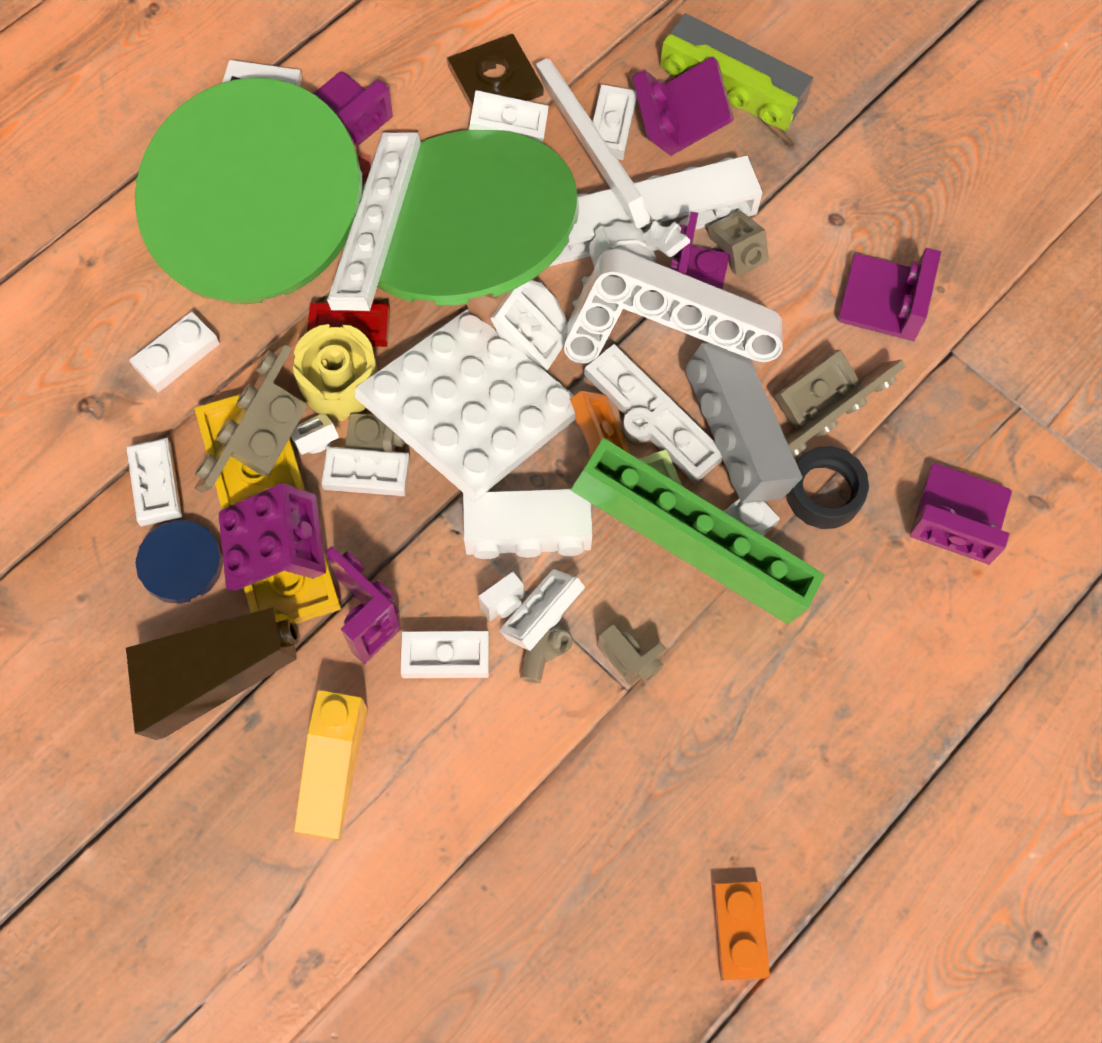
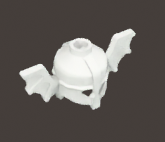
M621 221L614 222L610 227L601 225L595 230V238L590 242L589 246L590 257L595 268L604 252L611 249H621L656 263L655 250L662 251L668 257H672L689 244L690 239L686 235L681 234V227L676 222H673L670 226L663 227L657 221H653L651 228L646 233L640 228L637 229L633 222L628 224ZM590 276L582 278L583 289L579 298L573 301L572 305L576 307Z

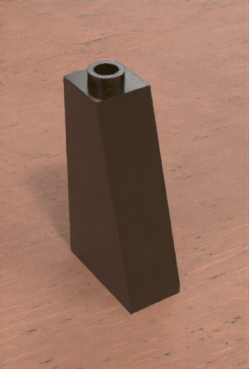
M272 607L126 647L135 734L154 740L163 739L297 659L295 644L299 642V633L294 620Z

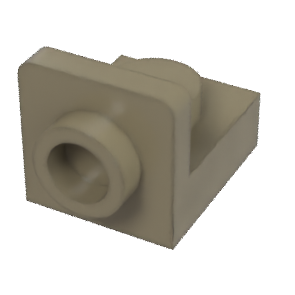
M741 210L708 226L710 239L730 255L732 272L737 276H741L768 262L769 256L765 229Z
M350 413L345 448L396 452L397 446L403 447L404 440L375 415Z
M614 624L600 634L597 645L629 685L639 678L643 682L648 681L664 666L661 661L667 649L661 642L641 657L638 654L641 650L636 640L627 631L621 633Z

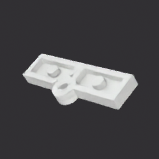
M615 344L585 367L584 375L604 395H607V398L625 415L623 433L628 440L638 444L650 440L661 451L667 449L671 461L694 484L723 461L715 442Z

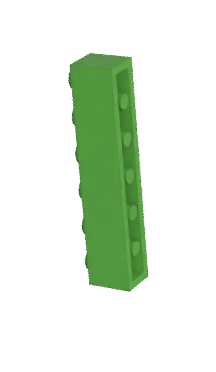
M605 438L601 440L570 490L786 624H789L808 610L825 576L824 573Z

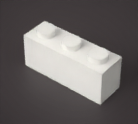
M571 489L485 492L474 502L463 493L466 555L474 554L479 559H492L498 557L500 553H516L517 556L525 558L539 556L541 552L558 551L560 555L564 556L582 554L584 550H591V503L570 491Z

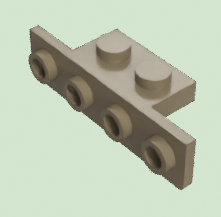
M286 344L274 353L267 351L256 368V372L260 374L254 386L248 384L236 402V405L241 408L234 421L229 418L224 423L216 436V440L221 443L215 454L211 455L208 453L197 468L195 475L200 477L195 489L201 493L214 486L230 456L262 476L269 475L308 406L273 383L292 350Z
M841 350L833 351L774 394L775 399L794 428L785 435L793 457L799 455L807 448L805 442L814 435L819 437L834 429L838 424L836 419L842 414H850L863 407L867 403L865 397L874 390L879 392L891 386L897 380L895 375L906 367L902 359L881 363L859 380Z

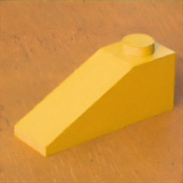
M317 691L307 734L295 833L340 840L368 711L362 697Z

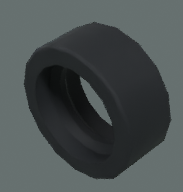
M834 446L816 447L805 452L796 462L803 478L786 495L787 503L793 513L807 525L819 529H834L849 523L866 501L869 491L867 471L859 459L848 451ZM814 468H828L837 471L847 480L851 487L849 500L839 508H826L817 505L808 498L803 489V481L808 472Z

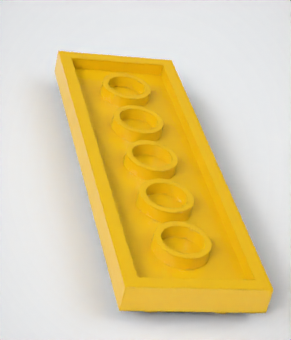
M241 394L194 408L206 454H215L221 443L216 440V436L224 423L229 418L234 421L241 408L236 405V402ZM290 438L269 475L262 476L230 456L215 482L222 510L280 483L306 491ZM325 553L326 574L312 579L282 571L244 587L250 613L274 607L291 617L297 624L341 610Z

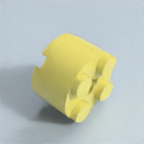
M329 324L313 328L298 341L294 350L293 371L304 401L312 410L319 414H326L334 421H344L350 416V413L357 414L366 408L355 398V390L358 385L378 372L374 351L369 339L360 330L343 324V328L329 327Z

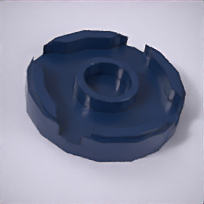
M177 520L164 523L148 533L139 546L135 564L139 580L151 595L163 602L183 604L191 602L190 599L196 598L199 595L202 597L213 588L221 575L223 557L218 542L207 528L196 522Z

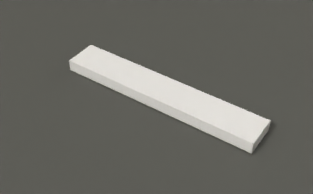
M545 58L536 63L546 91L636 228L639 229L650 223V217L642 195L552 61Z
M382 133L362 193L361 202L358 205L357 213L327 299L331 310L370 311L420 148L421 141L418 133Z

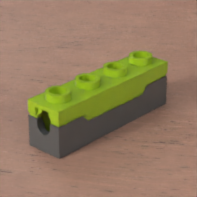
M687 13L683 15L663 42L660 63L662 69L678 77L710 57H714L719 62L730 104L762 119L768 125L776 126L786 132L807 102L814 77Z

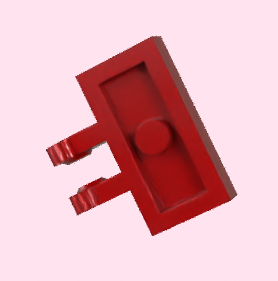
M310 303L307 332L315 327L329 324V327L343 328V324L360 330L369 339L372 347H388L390 308L386 304H372L370 311L331 310L329 303Z

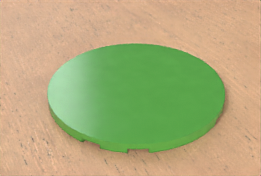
M244 78L232 80L210 87L187 100L163 122L151 139L142 158L136 179L135 210L137 223L144 243L157 264L171 278L189 291L207 299L229 302L230 304L262 303L263 300L282 294L286 296L304 287L327 269L339 255L347 242L357 213L358 204L361 202L362 171L360 170L356 147L349 132L333 110L316 95L297 85L277 79Z
M464 130L422 141L377 287L395 297L410 302L419 299L435 301V305L469 304V299L488 294L497 297L529 282L549 267L562 253L570 241L569 235L573 226L577 223L579 200L575 179L565 161L547 145L528 136L509 131ZM365 181V182L363 183V185H362V193H363V190H364L366 181Z

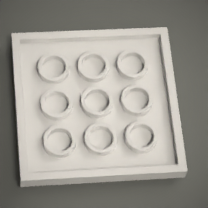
M468 309L358 385L355 390V398L473 502L572 423L576 415L570 401L574 396L571 392L524 353L512 347L507 341L500 339L494 328L481 321L478 317L471 315Z

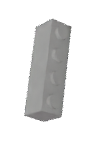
M709 342L701 343L685 365L687 378L693 386L701 405L702 414L706 417L715 439L716 447L721 453L729 472L730 481L736 489L741 504L783 499L803 477L750 358Z

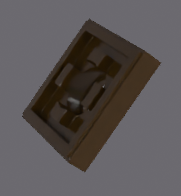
M514 34L447 58L448 68L471 110L476 90L524 101H530L544 95V87ZM496 64L503 65L506 68L507 73L501 78L493 79L484 75L486 71L496 69Z

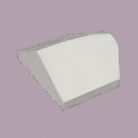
M530 280L520 287L509 291L491 317L500 339L507 341L512 347L524 353L544 371L549 369L565 345L569 322L558 300L540 282Z

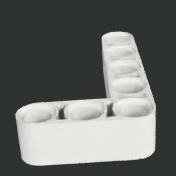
M611 249L604 252L599 258L569 319L564 345L565 354L572 361L582 364L594 361L599 356L622 310L625 309L752 360L770 362L776 359L783 349L782 319L778 313L769 308L625 250Z

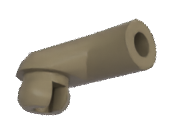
M553 628L548 630L531 651L526 649L520 679L529 683L540 684L545 663L564 654L571 648L573 644L572 635L565 629Z

